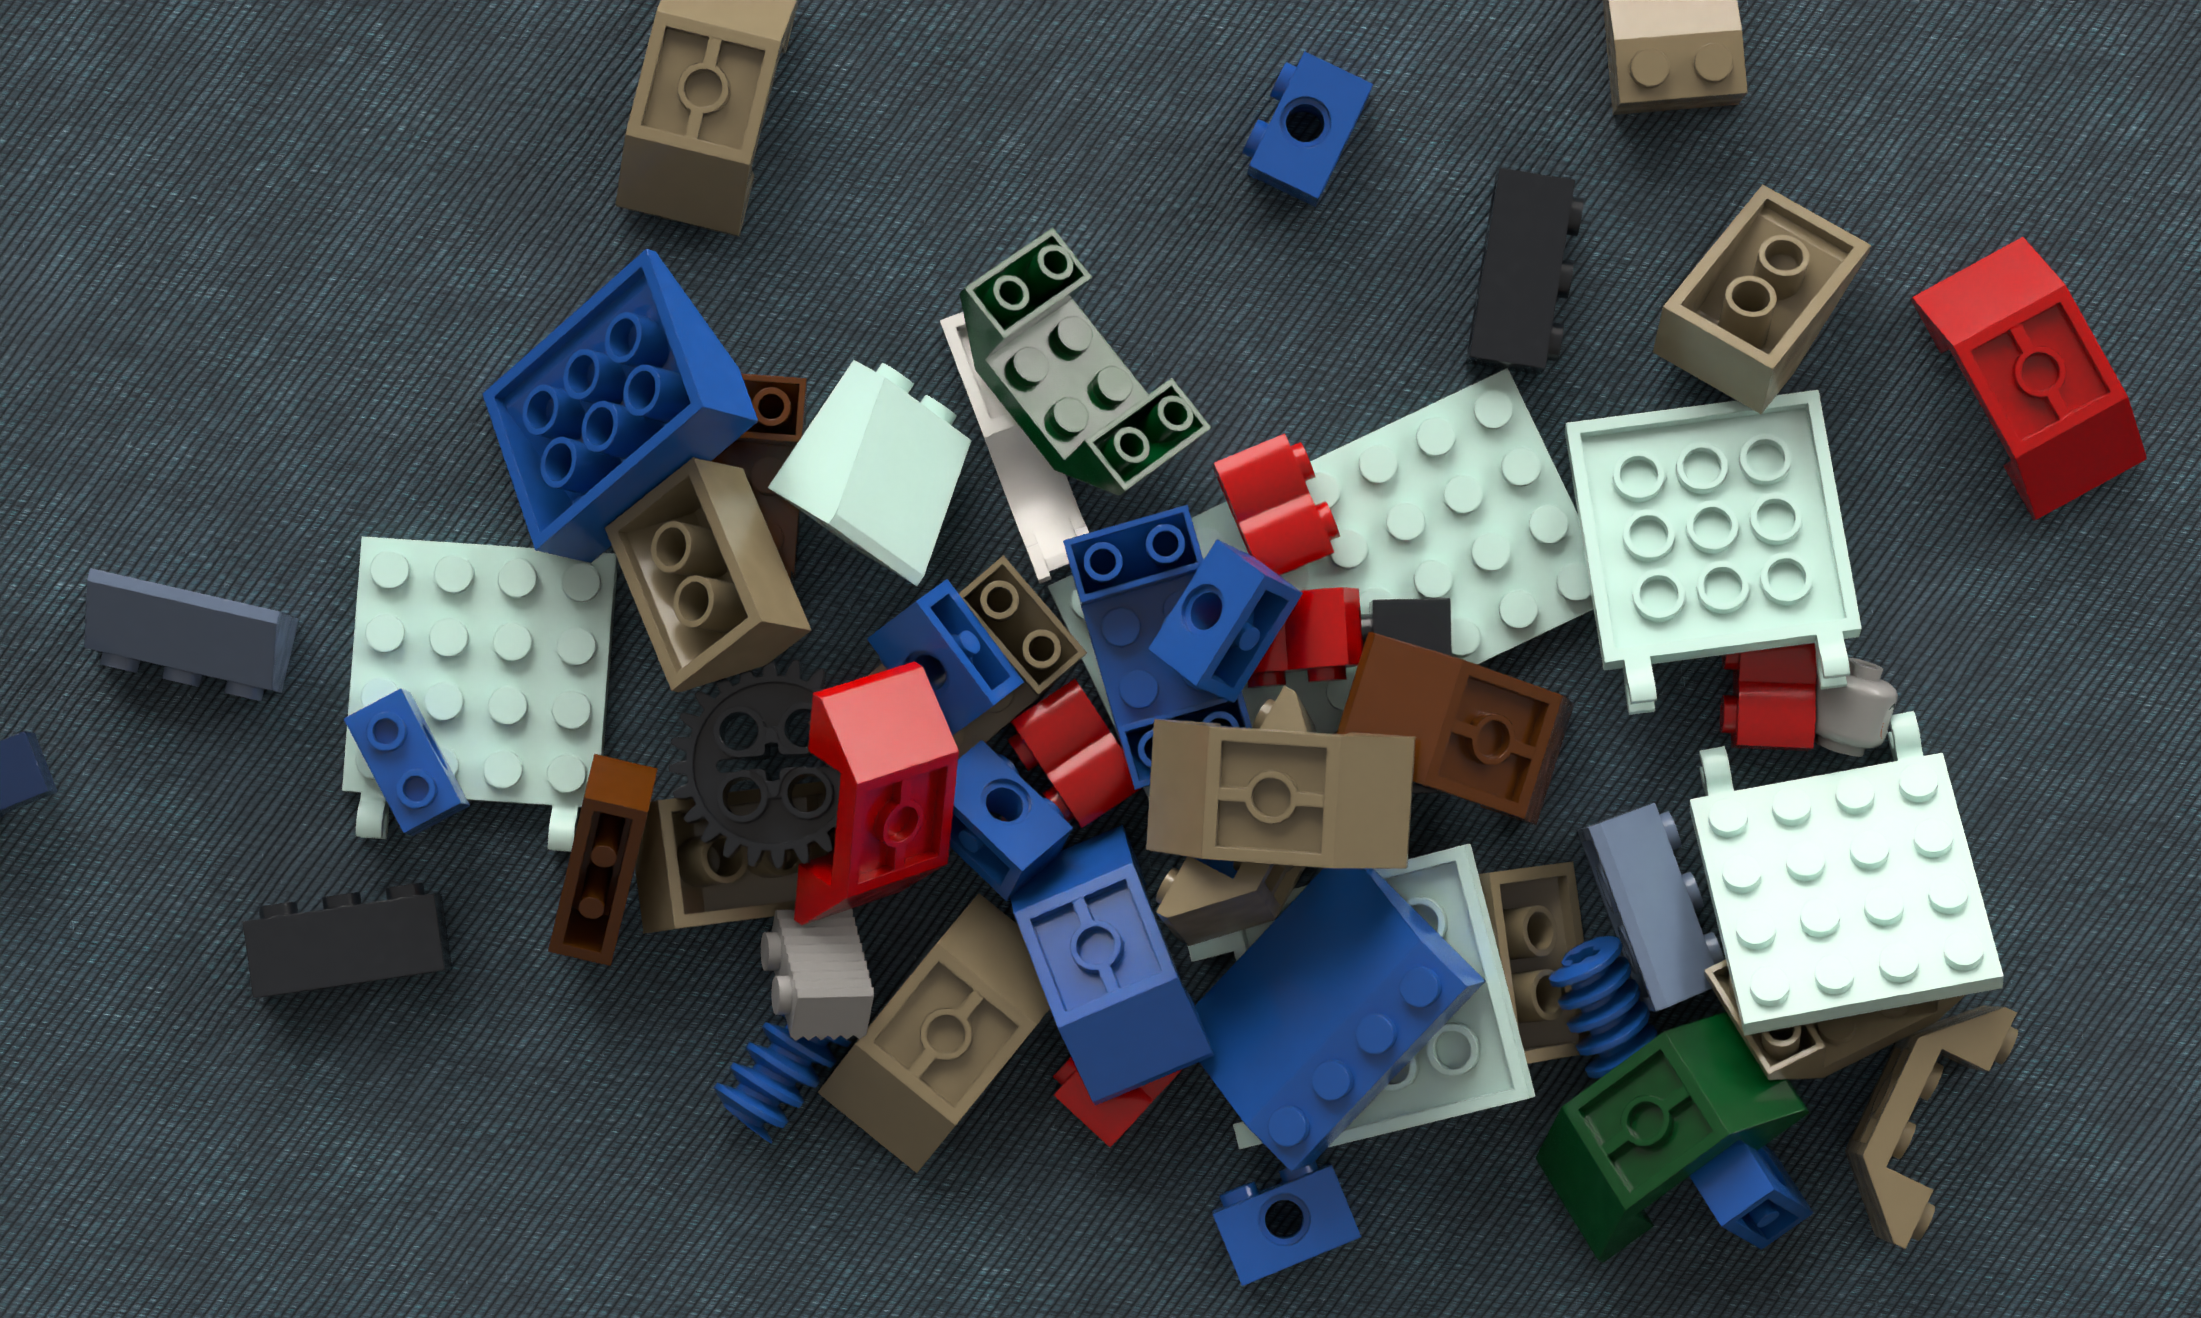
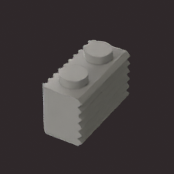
M853 909L805 925H800L794 920L795 910H775L772 932H764L762 934L761 963L764 971H774L775 973L771 989L772 1008L775 1015H785L790 1037L795 1041L802 1036L808 1041L815 1036L820 1040L827 1036H830L833 1040L839 1036H843L846 1040L853 1035L858 1039L864 1037L867 1034L874 998V987H871V978H869V970H867V961H864L860 935H857Z

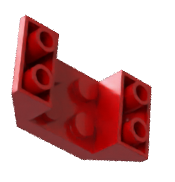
M2024 237L1910 298L1939 352L1942 354L1950 350L1995 430L2011 459L2010 462L2003 466L2034 521L2147 459L2132 407L2124 388L2067 286Z
M915 661L813 693L808 751L839 771L841 776L834 852L812 859L809 864L804 865L800 863L798 865L794 920L800 925H805L901 892L948 864L959 756L958 747L923 666Z

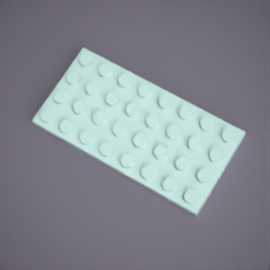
M1508 368L1310 461L1315 478L1305 481L1315 505L1324 501L1327 502L1338 527L1340 537L1330 541L1334 550L1332 555L1281 575L1283 579L1299 591L1337 587L1359 588L1361 614H1369V602L1372 600L1450 598L1452 656L1477 665L1594 610L1578 513ZM1227 502L1191 518L1203 559L1207 556L1217 539L1248 554ZM1070 575L1049 585L1048 589L1068 631L1087 652L1082 661L1117 732L1073 576ZM1357 667L1346 668L1347 680L1309 683L1307 671L1286 673V685L1284 686L1296 691L1315 724L1317 733L1333 734L1337 732ZM1248 682L1246 683L1242 694L1252 727L1262 705L1268 699L1276 701L1283 686L1248 688ZM1150 786L1143 787L1149 799Z

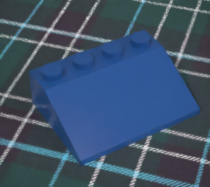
M645 249L483 393L535 551L592 563L612 546L605 530L606 526L694 457L712 461L758 422L739 367L656 251Z
M1323 868L1195 1005L1215 1055L1199 1063L1244 1124L1293 1172L1313 1164L1484 984L1485 980L1374 869Z

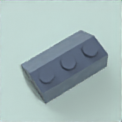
M90 568L87 579L84 648L102 652L100 665L137 673L140 661L165 666L162 679L200 687L202 675L226 680L224 690L226 694L262 701L264 690L282 693L299 619L276 610Z
M1651 803L1578 829L1580 841L1614 934L1623 945L1621 953L1628 959L1631 965L1630 977L1636 980L1641 990L1639 1001L1644 1002L1649 1011L1656 1012L1712 989L1704 976V970L1723 961L1724 956L1715 934L1710 932L1703 935L1695 910L1704 907L1703 900L1691 871L1681 874L1673 850L1682 847L1670 812L1667 811L1659 814L1656 804Z

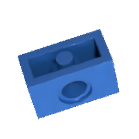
M1305 51L1297 67L1286 62L1270 94V97L1280 101L1270 123L1260 119L1257 120L1243 149L1242 154L1252 158L1247 175L1316 207L1371 94L1373 84ZM1298 112L1311 113L1319 119L1322 125V133L1313 141H1298L1289 134L1286 127L1287 120Z
M1217 539L1207 556L1200 562L1195 575L1172 612L1165 618L1162 628L1148 649L1195 686L1234 703L1303 593L1255 557Z
M948 579L922 596L867 638L887 670L914 661L923 666L952 736L1024 683L1023 679Z
M400 688L344 718L403 833L414 836L470 806L410 692Z
M981 740L958 759L950 847L1007 901L1057 858L1073 827L1065 820L1061 810L1055 803L1041 797L1019 776L1016 767L1008 758L1001 754H996ZM989 812L1002 815L1008 822L994 818Z
M1738 1140L1689 1176L1721 1227L1761 1250L1813 1214L1810 1206L1775 1152L1765 1145L1757 1151L1741 1140Z
M1315 1161L1313 1164L1293 1172L1285 1167L1278 1171L1282 1182L1258 1191L1255 1181H1252L1219 1195L1223 1206L1211 1212L1242 1286L1361 1238L1333 1166L1330 1163L1318 1167ZM1280 1200L1294 1202L1299 1206L1302 1214L1301 1224L1298 1229L1286 1236L1273 1234L1265 1224V1215L1268 1208Z

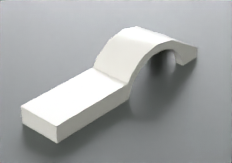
M963 312L940 320L942 329L1039 584L1051 580L1050 571L1069 564L1063 540L1089 533L1065 474L1055 471L976 372Z

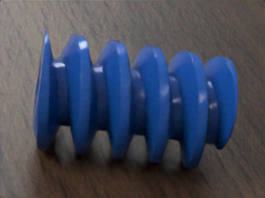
M1614 936L1596 937L1572 948L1564 955L1561 962L1563 966L1554 971L1548 978L1552 987L1569 985L1572 987V989L1561 995L1558 999V1004L1562 1010L1577 1008L1581 1010V1012L1571 1017L1566 1024L1572 1033L1590 1032L1589 1035L1581 1039L1576 1045L1580 1055L1599 1054V1057L1588 1063L1585 1068L1589 1078L1603 1077L1658 1036L1654 1025L1648 1023L1650 1013L1646 1004L1639 1001L1641 993L1636 980L1629 978L1632 970L1631 965L1626 957L1620 955L1623 945L1620 939Z
M765 1022L762 1029L771 1045L766 1048L749 1042L746 1049L755 1065L750 1068L733 1062L729 1068L739 1085L733 1088L717 1082L713 1088L723 1106L760 1137L772 1143L773 1141L765 1129L764 1123L784 1128L789 1121L779 1104L784 1103L800 1108L805 1101L795 1084L801 1083L816 1088L821 1080L811 1064L814 1062L832 1068L837 1060L827 1044L831 1042L849 1047L852 1043L849 1039L846 1040L843 1036H839L833 1040L830 1036H827L820 1040L815 1036L808 1041L802 1036L795 1041L790 1037L787 1024L783 1028Z

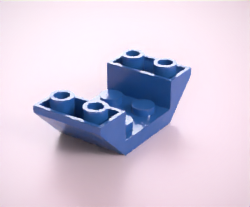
M1188 505L1063 540L1086 626L1135 790L1150 786L1154 719L1221 723L1220 726L1252 728L1242 691L1233 703L1199 688L1148 649L1162 628L1165 618L1172 612L1195 575L1200 562L1203 560Z
M1123 825L1060 851L1055 860L1010 897L1013 913L1058 1030L1095 1106L1215 1056L1193 999L1182 984L1144 888L1147 883Z

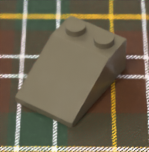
M1603 0L1613 115L1739 105L1748 93L1743 35L1737 0Z
M1762 184L1663 306L1653 353L1762 414L1798 368L1868 256L1871 245Z
M822 781L796 784L792 791L793 804L801 812L817 810L822 806L826 797V789ZM760 789L729 792L727 801L733 814L740 816L751 814L760 804L761 792ZM673 798L650 802L635 864L643 934L774 917L775 910H795L798 865L802 862L794 850L788 851L784 869H777L773 863L771 852L766 851L757 868L748 865V847L742 846L738 853L729 859L723 856L726 836L722 835L717 840L706 844L701 838L709 822L706 819L692 824L685 821V815L696 805L694 799L678 800ZM836 829L830 833L834 845ZM817 842L810 845L811 860L830 854L821 848Z

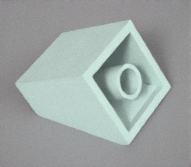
M853 360L768 488L855 550L918 586L925 575L971 440L951 426L957 415L928 395H925L921 402L910 396L908 393L914 383L884 363L875 372Z

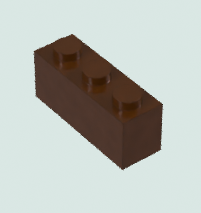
M594 754L548 952L611 966L658 768Z

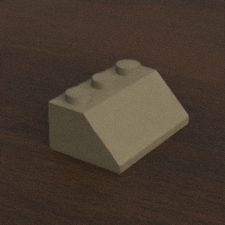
M693 457L605 527L671 691L683 692L765 666L812 631L743 468Z
M1565 862L1479 874L1527 1064L1580 1055L1576 1045L1581 1039L1589 1035L1590 1032L1572 1033L1566 1023L1571 1017L1581 1012L1580 1008L1562 1010L1558 1004V999L1561 995L1572 989L1571 985L1552 987L1548 979L1554 971L1563 966L1561 962L1564 955L1572 948L1584 942L1574 863Z

